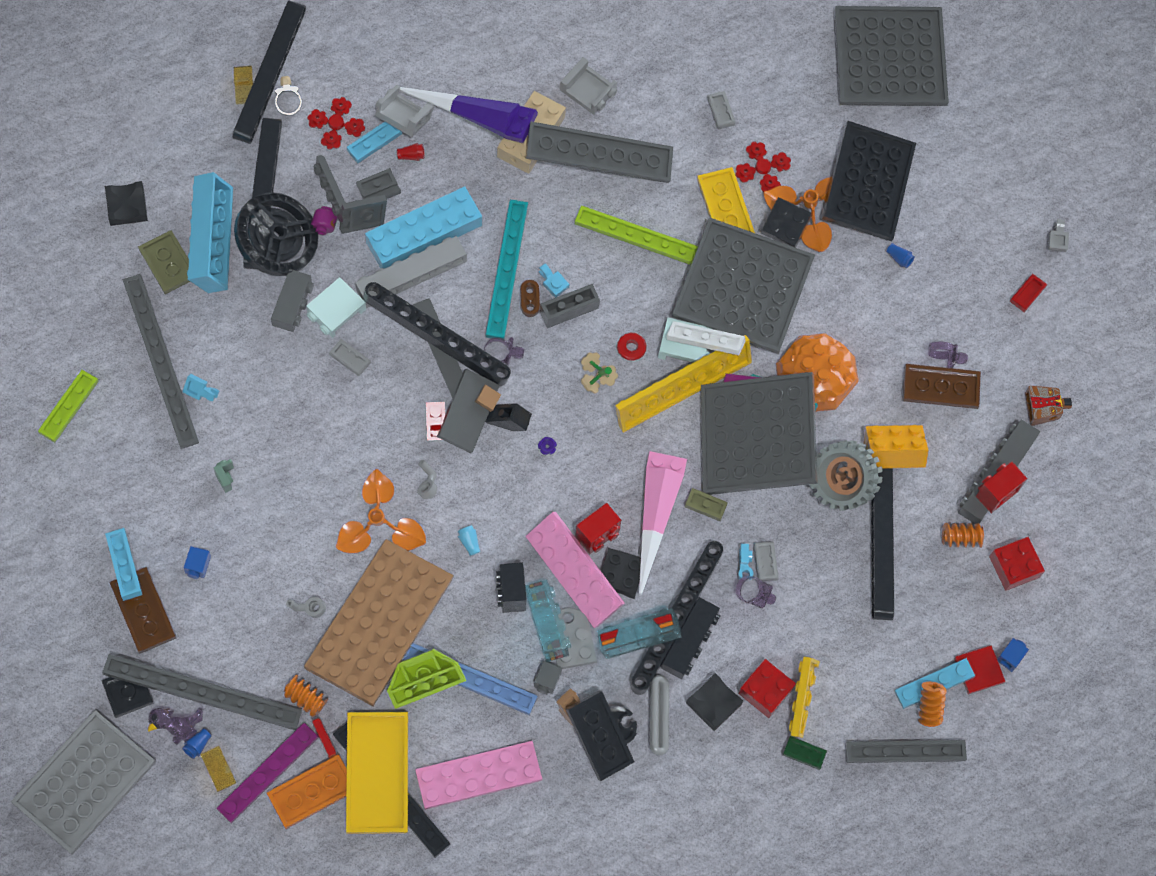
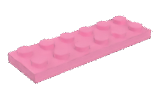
M552 512L525 536L594 628L599 627L625 604L556 512Z
M533 741L415 769L425 810L542 781Z

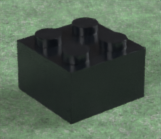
M778 197L762 229V234L796 248L812 217V213Z
M523 562L499 564V571H496L495 577L496 588H500V590H497L498 607H502V613L526 611L527 597Z

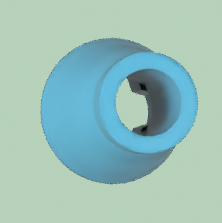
M468 526L458 531V538L470 556L481 552L476 529H473V526Z

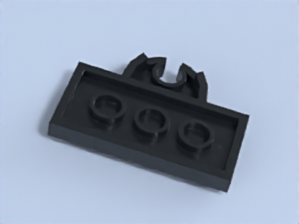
M600 690L566 708L567 714L599 781L608 778L635 762L627 744L637 735V721H630L626 727H623L621 723L623 717L633 715L630 710L620 706L609 707L603 692Z

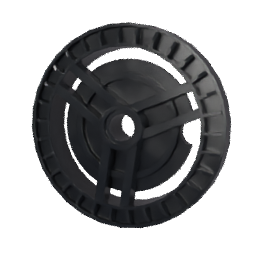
M275 192L263 193L251 198L237 214L234 224L235 241L242 256L254 268L274 276H287L293 270L300 271L312 260L318 247V231L315 232L316 228H313L314 226L311 225L313 217L305 206L290 196ZM264 206H275L279 208H270L269 212ZM249 216H250V217L252 218V220H251L250 225H249V235H248L247 224H248V219H249ZM305 236V247L301 257L292 262L280 263L293 258L300 251L303 237Z

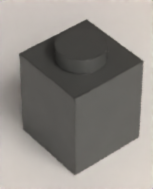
M543 661L534 685L537 691L546 695L548 693L553 694L561 676L562 668Z

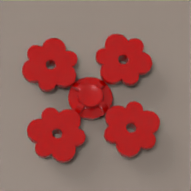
M345 97L332 100L331 110L335 114L330 116L329 120L326 117V113L324 111L320 112L318 109H314L307 116L311 128L317 127L321 129L323 125L328 123L329 127L333 129L329 133L325 132L321 139V144L327 146L329 150L341 146L342 136L338 135L336 130H340L343 126L347 130V134H353L354 137L361 136V132L365 131L362 119L356 120L351 118L350 121L344 122L343 114H348L350 112L349 109L352 107V103L348 100L346 101Z
M752 142L751 145L746 147V152L749 154L750 159L755 158L757 160L755 168L748 163L744 165L739 164L736 166L737 172L735 176L740 178L741 182L746 183L748 180L754 179L756 171L760 174H765L763 179L760 180L763 192L781 186V183L777 181V176H771L768 173L771 171V168H777L778 172L789 170L791 158L787 157L786 153L780 152L778 155H773V160L770 163L768 159L763 158L767 154L765 144L762 142Z

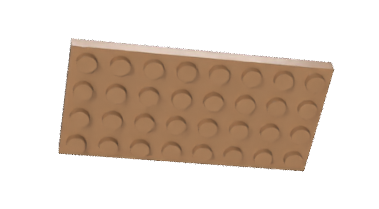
M386 539L304 665V669L365 703L374 706L392 678L398 663L402 662L452 582L454 575Z

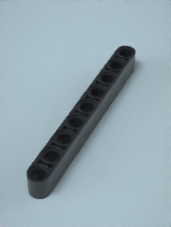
M290 0L287 1L234 128L233 139L248 144L252 143L305 15V5Z
M262 119L252 198L259 194L274 192L282 119ZM264 206V207L270 212V208H271L272 206ZM249 216L248 229H247V230H248V235H249V225H250V222H251V220H252V218H251L250 216ZM244 258V269H256Z
M371 282L366 285L363 299L367 304L480 376L500 386L507 383L511 370L506 364L380 284ZM374 291L377 295L371 296L368 292ZM389 301L393 306H387L384 302ZM405 311L409 316H403L400 312ZM416 322H423L425 326H418ZM432 332H439L441 336L436 337ZM449 342H454L457 346L452 347L449 345ZM465 352L472 353L473 357H467ZM486 362L489 367H483L481 363ZM501 372L505 375V377L501 378L497 375V373Z
M882 468V472L878 473V477H883L882 482L877 484L880 489L874 493L875 497L871 500L872 619L892 621L894 619L893 468Z
M711 541L707 544L669 612L672 615H681L682 620L677 621L673 619V626L658 631L631 682V690L635 694L642 695L646 693L652 679L660 669L721 559L723 546L720 542ZM716 549L719 554L712 555L709 550ZM706 565L710 570L702 571L700 566ZM697 581L701 586L695 588L691 585V582ZM687 597L691 600V603L684 604L681 599ZM669 630L673 633V636L666 637L663 632ZM661 647L664 650V652L662 654H657L654 651V648ZM650 663L655 669L649 671L645 669L644 665ZM641 680L645 683V686L642 688L637 687L635 682Z

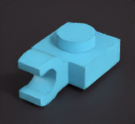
M543 264L539 268L540 275L545 278L543 285L555 298L569 288L570 284L558 271L553 274L547 264Z
M193 374L188 375L182 391L197 400L204 397L209 401H213L219 394V390L206 387L208 382Z
M741 544L739 549V579H742V573L744 572L749 574V580L753 578V570L748 566L749 562H752V551L749 550V544Z

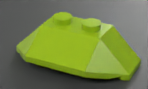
M432 649L398 663L387 693L395 709L463 683L466 681V678L457 661Z

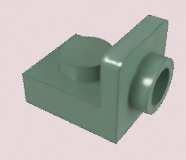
M231 459L227 461L222 460L213 468L224 492L227 493L232 490L231 483L233 482L228 471L232 470L234 466Z

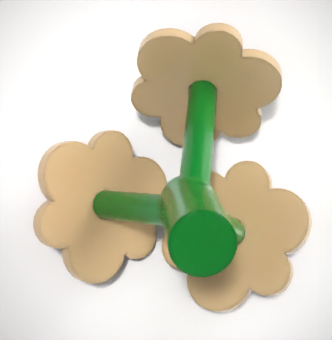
M589 352L581 360L582 368L584 371L588 370L589 372L597 369L598 372L596 377L585 374L584 378L581 379V383L587 391L596 394L600 387L599 383H597L598 379L602 385L613 386L615 379L618 378V374L613 365L608 367L605 365L602 367L598 366L600 364V355L597 352Z

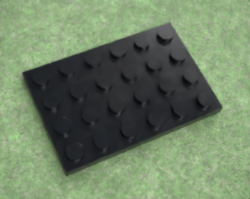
M847 121L822 219L892 242L896 232L916 142Z

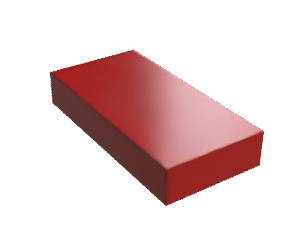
M1032 274L1011 298L1010 302L1025 313L1048 284Z
M319 718L313 720V727L328 758L336 756V751Z

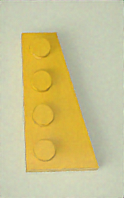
M803 657V661H800L799 673L801 675L795 689L798 694L797 700H794L792 706L794 719L790 721L789 725L791 736L800 738L804 736L808 718V711L805 709L806 706L810 705L812 699L810 687L815 685L816 681L814 668H819L820 661L810 657Z

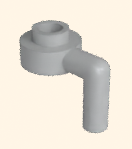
M421 460L418 465L425 471L428 478L420 484L417 493L423 499H431L437 493L438 487L434 483L437 474L425 460Z
M318 597L309 598L305 604H298L291 599L286 602L287 607L292 610L305 611L313 618L321 617L326 610L325 602ZM319 605L318 611H314L315 606Z

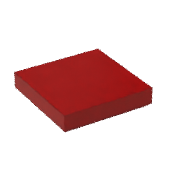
M992 645L954 658L956 663L967 658L975 674L974 678L963 682L968 695L1006 682Z

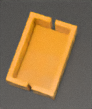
M876 425L865 427L863 444L866 445V450L872 449L874 451L871 455L873 458L878 457L880 462L876 463L877 467L926 468L929 450L923 425Z

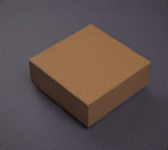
M484 385L475 402L491 412L501 394Z

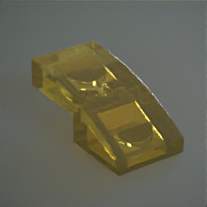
M252 66L233 67L236 105L245 104L253 85Z
M219 745L200 754L217 792L236 784Z

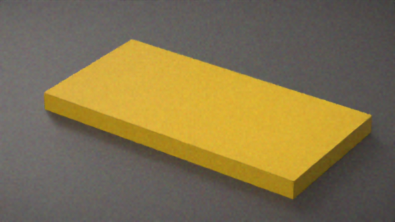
M347 712L346 834L408 833V712Z

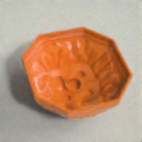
M825 333L799 336L776 363L777 376L813 372L815 402L818 404L815 412L836 410L859 382L855 356L845 345Z

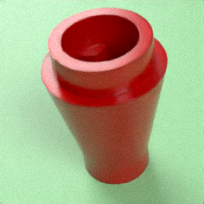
M415 143L397 149L398 160L420 161V159H424L423 144Z

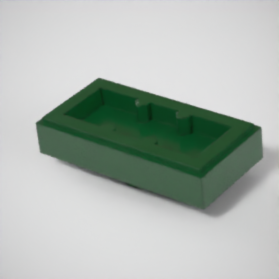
M790 736L783 756L820 770L827 750Z

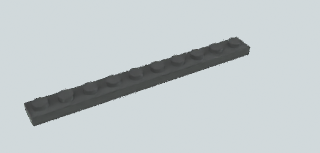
M137 274L122 279L180 449L199 444L142 276Z
M108 654L102 671V675L295 731L302 713L301 709Z

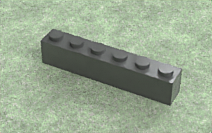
M1022 419L1018 425L1014 423L1008 432L1011 434L1008 439L1004 437L998 446L1001 448L998 454L994 452L988 461L992 463L990 467H984L979 475L981 480L979 483L974 482L970 488L971 495L969 498L965 496L959 505L961 510L958 514L974 524H980L988 512L987 508L976 497L979 492V486L983 484L982 481L989 475L993 476L996 470L1004 463L1008 465L1010 462H1013L1018 467L1041 431Z

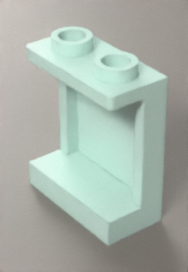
M339 277L306 305V315L313 323L316 321L320 325L319 328L325 335L329 334L333 338L336 336L335 332L357 312L362 314L366 310V302Z
M667 318L658 355L659 359L665 360L666 356L696 362L703 356L710 354V352L706 351L707 348L667 340V333L673 321L703 328L708 327Z

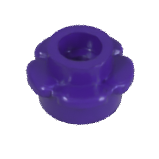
M544 437L539 441L538 448L543 455L555 453L557 443L554 439Z

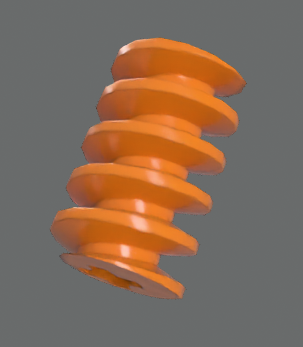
M944 523L942 527V543L944 545L947 542L948 546L951 547L952 543L955 542L956 547H959L960 542H963L964 547L967 548L968 542H970L972 548H974L976 542H978L979 547L982 548L984 542L983 526L975 523L973 527L971 523H968L965 527L964 523H960L959 526L956 523H952L950 527L949 523Z
M296 674L286 685L284 696L285 698L291 697V702H297L299 708L304 706V712L310 711V716L314 717L326 705L328 698L323 701V693L316 696L317 688L309 691L311 684L304 687L305 680L302 679L297 682L299 675Z
M926 681L922 683L923 690L921 691L922 697L920 698L921 704L919 705L921 709L919 716L921 718L918 719V722L927 727H935L943 723L944 702L946 701L945 695L947 691L940 683Z

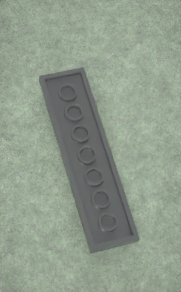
M531 121L528 131L526 159L669 183L671 181L673 146Z

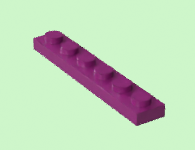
M303 723L216 809L232 824L318 739V736Z

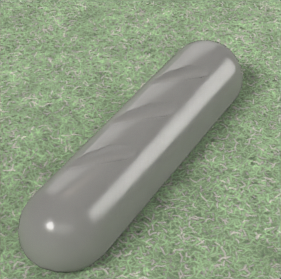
M657 675L650 683V749L656 755H663L669 748V682L666 677Z

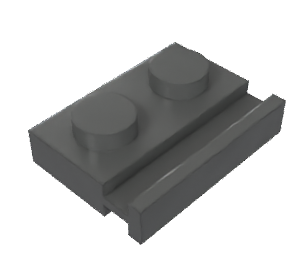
M390 168L356 182L363 199L385 195L386 199L401 194V189Z

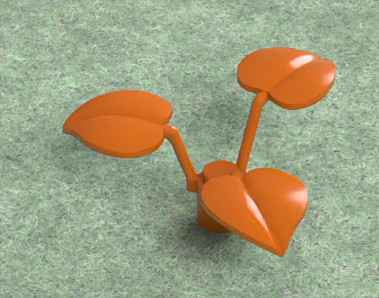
M832 177L821 180L816 185L815 190H807L804 193V197L801 196L798 201H796V192L789 186H778L765 191L764 199L771 210L778 197L794 205L803 202V205L811 209L812 225H807L801 237L803 243L808 248L818 252H824L829 247L832 239L831 228L825 222L816 224L815 207L818 204V200L822 201L824 199L826 203Z
M375 469L366 479L362 489V496L367 504L377 503L375 508L370 510L368 514L370 521L365 529L360 522H347L339 532L336 548L345 553H359L366 550L371 543V537L366 532L372 524L374 526H381L383 523L395 530L392 535L393 543L407 551L425 545V533L415 520L402 518L398 522V527L385 519L383 511L379 509L380 502L387 503L394 496V486L389 478L378 469Z

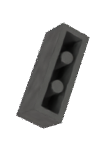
M295 270L287 274L271 316L272 326L294 332L295 327H299L302 318L300 316L301 311L306 309L307 295L312 293L314 287L311 275Z
M593 284L541 303L540 314L546 327L550 328L599 309L600 299Z

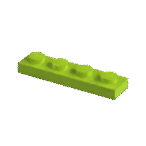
M81 370L39 428L38 433L55 443L99 382L98 379Z

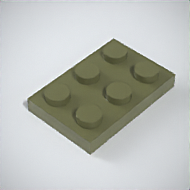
M172 230L138 246L141 255L164 294L191 282L187 276L189 259Z

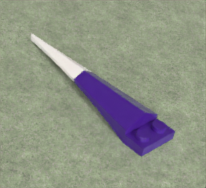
M400 87L399 92L429 102L465 118L507 140L524 143L528 135L530 122H534L538 115L537 109L520 106L519 103Z

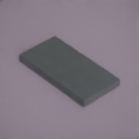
M465 369L437 437L471 454L474 451L489 414V410L476 403L475 400L484 385L489 386L495 391H498L500 385L469 369Z

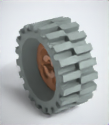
M847 440L840 441L821 449V453L817 454L818 484H810L811 489L816 488L818 491L814 494L816 498L822 497V504H831L829 508H839V511L851 510L872 500L875 497L874 493L880 489L877 484L881 483L883 478L878 477V473L882 472V466H876V463L880 461L878 457L873 458L871 456L874 453L872 449L866 450L865 444H857V441L853 440L848 442ZM841 462H847L848 465L839 468L838 470L841 472L836 473L838 465ZM858 477L856 485L853 488H848L847 484L856 480L854 478Z

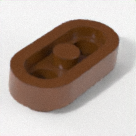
M526 280L521 284L520 288L521 311L527 317H534L540 311L539 285L534 280ZM531 289L533 292L528 293L527 290ZM533 307L534 309L530 311L527 308Z

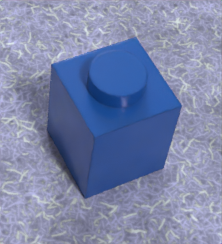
M190 546L184 565V571L188 577L193 579L205 578L211 559L210 551Z
M1013 638L998 657V663L1013 672L1029 649L1024 642Z

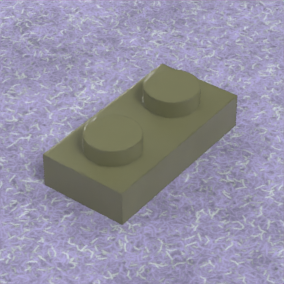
M692 488L685 508L721 521L728 502Z

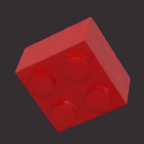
M1010 462L1008 465L1004 463L996 470L993 476L989 475L982 481L983 484L979 486V492L976 497L992 514L1018 493L1028 478L1013 462Z
M605 503L576 525L575 538L589 555L592 552L597 553L604 547V543L608 540L611 542L619 536L622 520L610 505Z
M1029 536L994 549L989 556L1005 591L1036 580L1045 572Z
M764 659L740 688L738 694L767 718H770L793 691L796 683L767 659Z

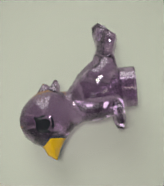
M155 708L148 715V732L156 729H166L174 736L172 738L174 744L178 745L182 740L186 742L196 734L195 725L203 721L202 708H198L191 716L176 717L171 716L174 711H170V708Z

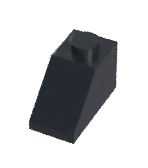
M517 403L497 404L493 411H489L485 422L513 432L526 431L532 413Z

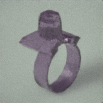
M513 337L509 338L508 342L502 338H492L484 347L485 351L486 346L492 342H501L507 346L509 354L501 361L507 366L510 364L511 356L514 359H521L524 356V349L522 347H513Z
M942 341L929 344L928 355L935 359H948L947 368H953L956 363L966 364L968 361L966 353H957V344L953 345Z
M744 576L737 583L736 595L745 603L764 608L766 603L772 605L776 601V596L771 593L772 585L762 582L757 577ZM754 578L758 583L759 593L756 598L745 601L741 595L742 585L748 579Z

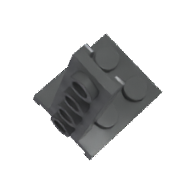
M322 155L316 156L314 172L320 178L321 188H324L326 191L327 201L332 204L333 214L337 215L339 219L341 234L383 225L387 205L385 195L346 203L325 157Z

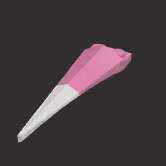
M649 452L645 471L639 595L643 593L683 481L687 462L685 458Z

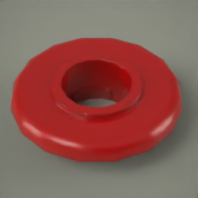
M626 333L617 342L618 353L627 360H638L646 353V341L637 333ZM633 343L637 346V349L630 351L626 346Z

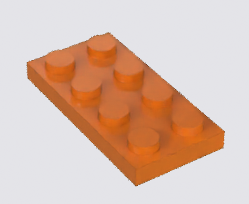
M338 754L267 792L285 829L345 798L347 793V769Z

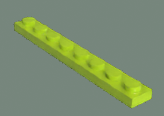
M582 205L575 220V224L689 265L692 264L698 249L696 245Z

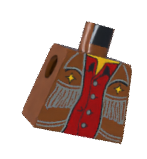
M1028 386L1025 392L1031 426L1058 420L1063 414V409L1072 408L1071 398H1061L1058 388Z

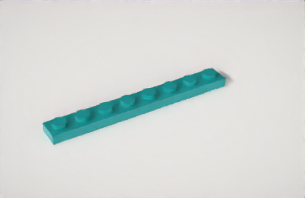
M511 199L509 202L486 338L505 339L528 202Z

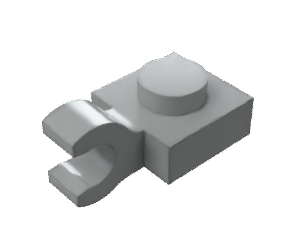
M1057 219L1054 231L1051 230L1049 232L1048 250L1067 252L1069 232H1064L1065 220Z

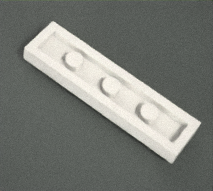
M673 321L667 333V340L740 355L745 343V336Z

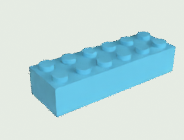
M214 172L194 176L192 187L193 201L191 203L192 218L190 220L188 280L207 293L228 290L233 187Z
M464 186L366 232V244L380 269H385L396 261L407 259L413 253L423 252L431 245L436 246L442 243L448 237H460L481 227L482 215Z

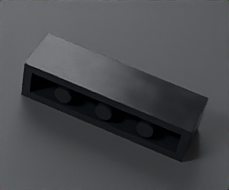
M700 597L698 598L666 656L661 669L681 680L684 675L689 676L694 666L691 662L694 658L698 659L703 650L700 648L702 642L707 643L712 633L709 629L712 624L716 626L721 617L718 614L719 607Z

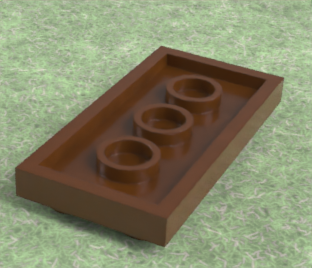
M905 364L903 401L978 409L980 405L981 371Z
M147 567L136 571L142 591L141 596L123 601L117 579L109 582L139 654L177 639Z

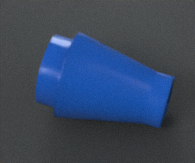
M894 243L890 244L886 250L900 267L908 268L914 261L915 256L912 255L911 251L901 248Z
M202 729L184 742L182 749L192 759L196 756L199 757L212 736L206 729Z

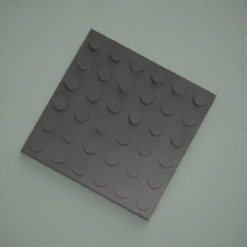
M835 6L840 105L948 106L942 7Z
M709 218L672 317L713 330L741 336L746 335L751 345L779 354L815 254Z
M813 372L701 385L702 476L704 493L713 495L818 484Z

